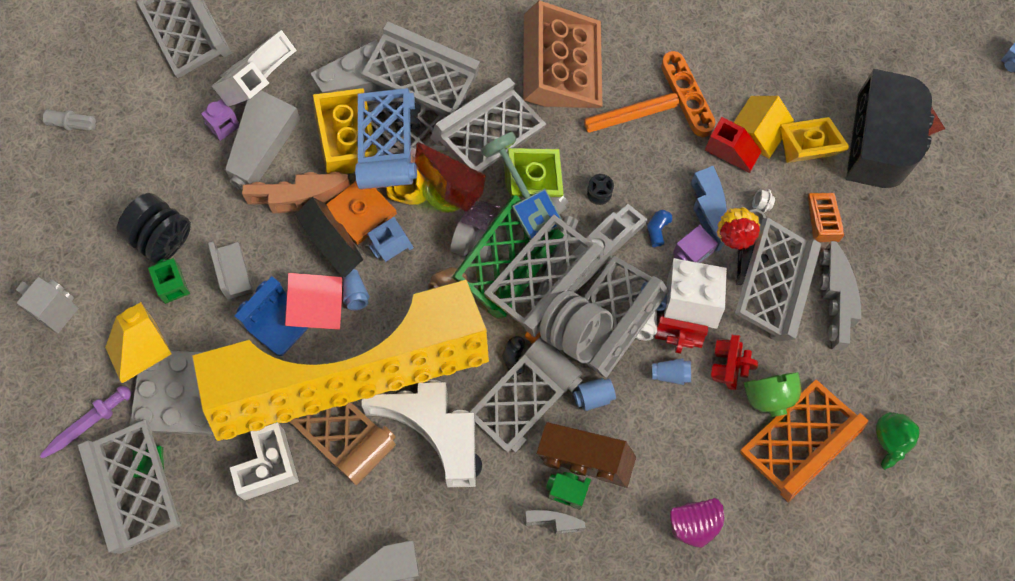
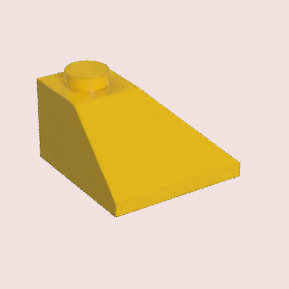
M141 302L116 316L105 348L122 383L172 354L157 323Z

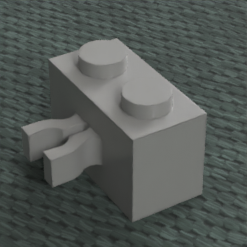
M38 277L31 286L22 281L16 289L17 292L22 294L17 304L56 333L62 330L79 309L72 302L74 297L52 279L47 283Z

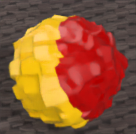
M744 207L728 209L721 216V221L717 224V236L726 246L732 249L741 250L742 248H749V246L755 244L754 242L759 237V218Z

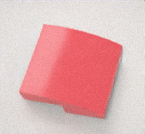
M288 273L285 326L340 330L342 277Z

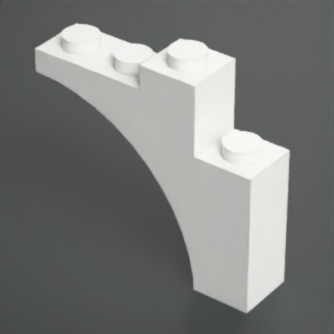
M280 30L245 58L221 74L222 78L214 83L212 87L228 107L248 100L269 84L266 78L297 50L283 31Z
M428 380L425 383H418V393L411 391H400L397 394L381 393L369 399H362V408L365 415L397 420L424 436L435 449L443 464L447 487H476L474 413H469L466 410H456L452 413H447L446 382Z

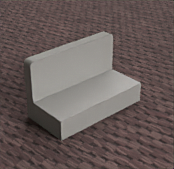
M214 241L208 242L219 287L226 299L252 293L251 282L239 242L220 248L216 246Z

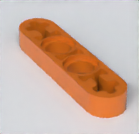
M676 51L666 53L663 57L661 68L673 93H676L679 98V105L691 130L698 137L711 135L716 123L715 118L684 57ZM670 60H672L673 63H677L676 69L673 64L668 65ZM681 79L686 80L689 83V87L680 88L676 82ZM688 100H696L700 107L691 109L687 106L686 102ZM700 118L704 124L708 123L707 128L699 126Z

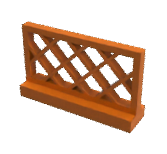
M815 380L801 393L799 401L794 406L787 408V414L776 416L740 450V453L781 491L780 495L789 503L865 429L869 420L861 413L856 415L818 380ZM816 389L824 397L825 405H809V395ZM793 410H805L806 423L790 422V413ZM810 410L825 411L826 423H810ZM830 411H840L848 419L843 424L830 423ZM774 428H787V441L771 440V431ZM791 428H806L807 441H791ZM811 428L826 429L827 439L824 442L812 441ZM756 445L768 446V459H757L750 450ZM772 446H788V460L772 459ZM792 446L808 447V457L805 460H792ZM812 447H818L815 451L812 452ZM773 465H789V475L781 481L773 474ZM793 465H799V466L793 471Z

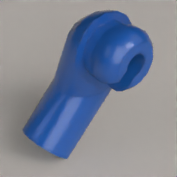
M657 211L647 225L652 247L664 245L661 230L665 225L672 222V214L668 211Z

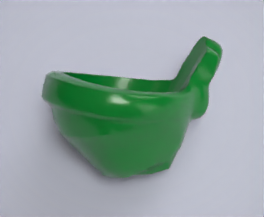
M889 412L882 415L877 421V438L881 446L888 452L881 462V467L884 470L893 467L898 461L903 460L905 455L911 452L917 444L920 434L919 427L911 418L904 414Z

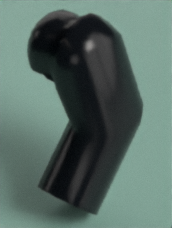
M520 336L509 339L502 353V358L508 370L519 361L518 359L525 347V340ZM522 367L517 371V376L524 373Z

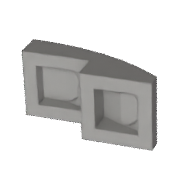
M544 510L525 511L526 526L554 523L555 534L582 532L586 528L584 521L567 514Z

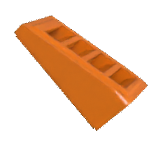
M809 193L808 201L813 239L818 242H839L844 236L835 193ZM816 200H828L829 204H817ZM819 209H830V212H819ZM821 218H831V221H821ZM823 226H832V229H823Z

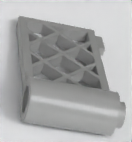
M540 337L469 413H474L475 423L507 453L511 449L516 453L527 441L523 436L568 389L573 392L582 383L583 380L580 378L582 372L553 345L548 344ZM524 364L533 372V382H517V371ZM514 375V383H507ZM536 375H537L543 382H536ZM533 386L534 401L517 402V387ZM536 386H549L555 394L549 401H537ZM502 387H514V402H498V391ZM495 396V402L488 403ZM534 405V417L530 421H518V406ZM537 405H544V406L537 412ZM495 406V422H483L476 415L483 407ZM498 406H515V421L499 422ZM515 425V437L506 444L499 437V426ZM518 425H525L518 433ZM488 426H496V433Z

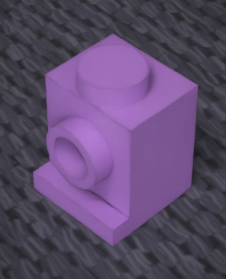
M222 99L210 103L206 110L201 113L205 125L220 141L239 128L240 124L235 113ZM227 120L230 122L222 129L219 128V126Z

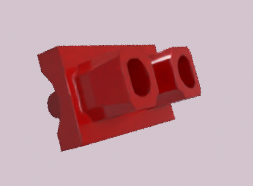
M663 314V317L660 316L655 339L665 340L666 343L675 345V353L681 354L683 347L693 349L694 346L702 348L708 333V326L666 318Z
M731 334V340H717L715 347L716 357L728 358L727 365L713 364L711 378L713 381L726 384L727 388L731 390L737 389L739 369H741L740 376L748 378L749 370H756L758 368V361L751 358V350H744L743 357H741L743 343L740 342V335Z

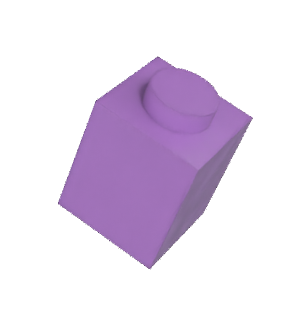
M699 225L676 244L673 251L675 259L701 263L714 252L718 243Z

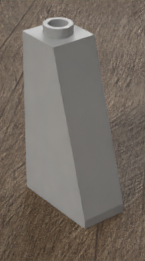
M261 90L247 100L225 169L232 185L243 190V185H251L253 182L260 181L300 121L296 107Z

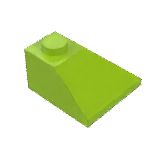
M508 148L507 154L530 196L546 189L550 197H563L559 149ZM504 162L505 186L510 196L517 195L518 197H523Z

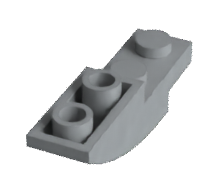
M629 204L623 207L617 214L613 212L586 238L593 244L596 242L604 249V259L577 290L604 267L621 246L646 225L647 218ZM580 244L572 255H580L586 247ZM567 262L558 270L557 275L565 273Z
M831 241L820 254V265H824L823 274H821L819 279V289L823 290L822 299L831 300L829 315L833 317L832 325H830L828 330V340L832 341V350L843 351L850 344V327H854L861 320V302L851 265L838 243Z

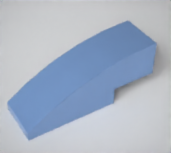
M714 166L696 172L691 185L698 196L693 210L704 230L718 243L715 248L717 252L724 245L717 236V224L721 221V216L726 213L727 208L720 179Z

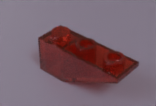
M420 142L417 143L415 154L416 166L444 201L467 212L482 196L486 175Z

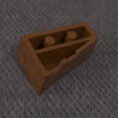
M546 422L536 453L544 461L543 464L550 468L559 469L563 467L569 469L574 474L588 475L624 488H628L636 460V455L624 440Z

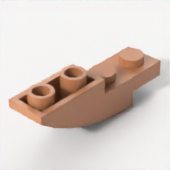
M306 172L303 175H296L295 184L289 182H279L277 184L253 182L251 185H243L242 195L247 204H268L272 213H288L299 211L312 197L327 203L351 184L348 174L341 172H331L330 174Z

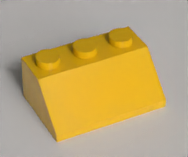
M364 88L313 95L314 114L326 174L331 172H341L343 174L355 172L356 164L358 163V94L365 93ZM366 101V102H365V109L369 112L368 106H367V101ZM371 122L365 128V132L369 136L373 134ZM373 143L365 151V157H373L378 153L377 147Z

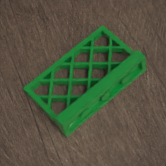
M512 195L452 276L457 282L466 280L462 277L463 273L468 267L476 266L477 282L469 283L467 281L472 295L487 307V312L495 318L506 317L507 313L485 297L484 285L492 284L500 275L499 264L511 263L515 259V243H525L526 246L530 242L524 229V240L513 241L512 225L521 224L520 221L511 222V206L522 201L517 195ZM498 226H506L507 241L496 242L495 230ZM558 228L548 232V240L562 239L564 237V234ZM508 244L510 260L498 261L497 245ZM557 245L549 246L550 255ZM483 246H491L493 262L481 263L480 251ZM546 246L534 247L531 251V260L547 258ZM543 264L532 265L533 277H535ZM493 265L494 281L483 282L482 266ZM518 266L513 271L514 279L529 278L528 266ZM530 283L514 285L515 298L520 297ZM511 285L500 286L496 290V296L499 299L512 298Z

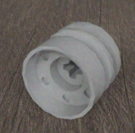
M564 291L550 303L541 321L540 335L542 340L548 344L553 345L559 350H564L567 355L581 363H587L593 360L609 338L613 327V317L608 310L595 303H589L587 299L580 297L573 291Z

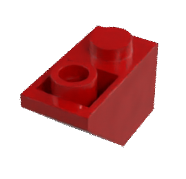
M724 117L720 118L705 148V151L748 173L751 172L762 152L744 127Z

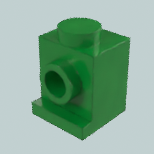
M174 258L162 259L156 262L154 266L148 268L157 294L165 304L190 294L180 266Z
M563 472V475L551 473L546 486V490L551 491L548 499L581 510L591 479L586 477L584 482H581L577 475L569 472Z

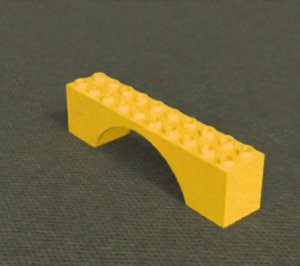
M467 280L413 294L412 303L407 315L387 339L371 350L344 361L320 365L286 362L264 353L250 340L192 355L202 409L216 441L232 439L237 435L250 431H260L265 426L277 422L287 423L295 418L314 415L333 407H342L350 402L369 399L388 391H397L408 385L424 383L432 378L451 375L456 371L470 367H479L489 362L486 327Z

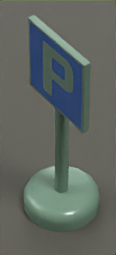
M509 132L481 148V152L485 157H491L498 153L502 156L524 197V200L511 207L531 241L553 215H556L561 220L562 218L546 189L530 196L505 150L516 141L515 134ZM554 225V226L551 228V230L557 228L558 226H557V225Z

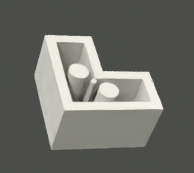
M277 422L265 426L260 431H250L257 459L230 467L237 495L243 500H247L299 482L286 434L281 425Z

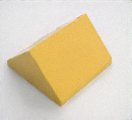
M751 96L734 123L744 127L762 151L761 155L770 159L782 140L781 124L793 123L794 119L779 96Z
M830 117L781 124V134L787 163L836 156L848 150L849 145Z

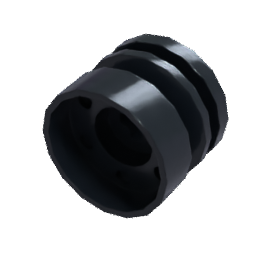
M146 193L134 199L125 208L119 218L116 229L120 239L131 247L138 248V251L143 256L156 263L162 259H170L181 248L188 238L191 222L187 217L179 214L176 209L170 208L165 201L155 194Z

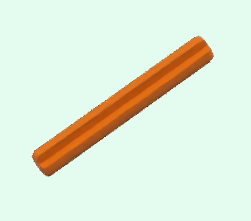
M670 93L588 117L584 120V125L587 132H594L675 108L679 104V98L676 93Z

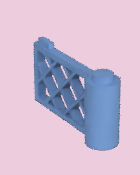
M408 88L358 94V163L356 164L355 174L359 189L409 185L413 183V179L417 178L416 164L411 163L410 109H415V95L410 93ZM403 97V104L397 110L388 105L394 98ZM376 100L379 105L369 113L365 109V102ZM386 108L392 115L382 123L376 116ZM399 118L404 122V126L395 133L388 127ZM371 121H374L380 127L369 136L365 132V128ZM386 131L393 137L382 146L376 139ZM397 141L404 145V153L392 154L388 150ZM372 143L380 149L375 156L365 157V151Z

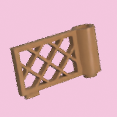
M351 402L345 405V416L331 417L330 408L326 409V417L311 418V415H307V418L290 421L302 435L356 486L396 446L393 441L396 436L386 426L382 428L376 426ZM350 411H352L356 416H350ZM350 421H362L367 425L360 434L350 435ZM345 422V435L330 436V423ZM311 423H326L325 436L313 437L311 435ZM345 440V450L335 458L330 453V441Z

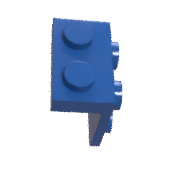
M271 276L268 281H263L257 287L255 294L249 301H244L238 307L235 318L245 330L277 356H283L308 328L285 326L287 293L280 282Z

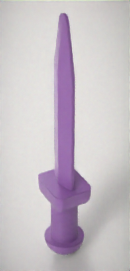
M126 386L117 387L118 391L105 401H94L92 403L94 408L59 434L41 453L40 457L45 458L63 449L101 418L108 420L113 414L111 409L124 399L129 400L131 396L130 389Z

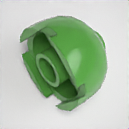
M799 372L743 382L750 404L761 412H770L771 417L787 414V408L794 406L799 401L802 392Z

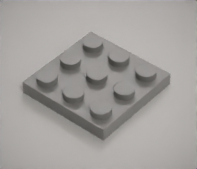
M171 351L172 354L137 374L130 426L147 420L149 421L152 433L214 435L202 409L192 356L203 352Z

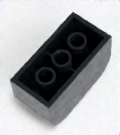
M878 69L872 70L857 96L846 174L847 181L880 188H893L900 185L922 160L931 145L932 138L928 134L934 121V114H931L932 96L922 81L907 75Z

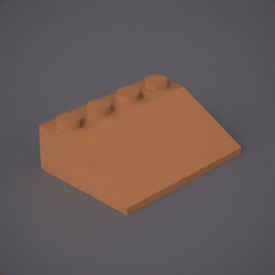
M540 0L524 14V101L544 107H602L601 21Z

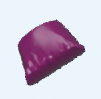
M716 498L686 503L681 507L672 508L670 511V521L674 537L678 541L693 547L702 548L720 533L724 525V508L719 499Z

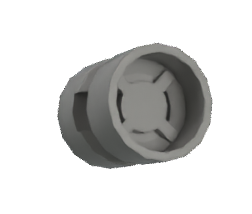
M460 220L454 232L450 251L462 256L470 253L487 228L481 227L477 230L475 224ZM483 246L481 249V262L488 261L491 254V246Z

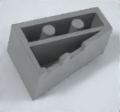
M374 40L311 72L310 74L317 93L322 94L364 88L365 93L389 90L361 77L378 41ZM392 62L387 63L391 72L397 71ZM383 64L373 67L370 72L377 76L387 74ZM401 76L393 78L395 84L402 86Z

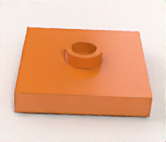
M356 181L326 204L335 220L344 226L350 238L357 245L369 237L367 233L397 214L396 209L376 188L359 189Z

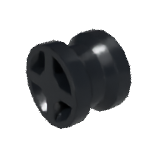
M398 102L395 109L397 110L403 102ZM415 103V109H410V129L420 127L418 114L421 112V105ZM397 118L395 126L402 128L404 122Z
M596 174L591 177L587 188L588 199L595 205H603L609 202L614 189L613 180L605 174Z

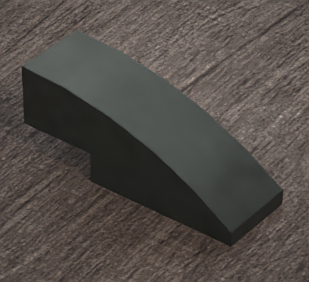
M312 197L295 214L314 244L342 276L346 277L364 260L344 226L335 220L325 203Z

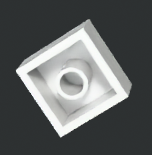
M674 258L667 278V289L669 292L667 294L664 317L717 329L725 310L727 268Z

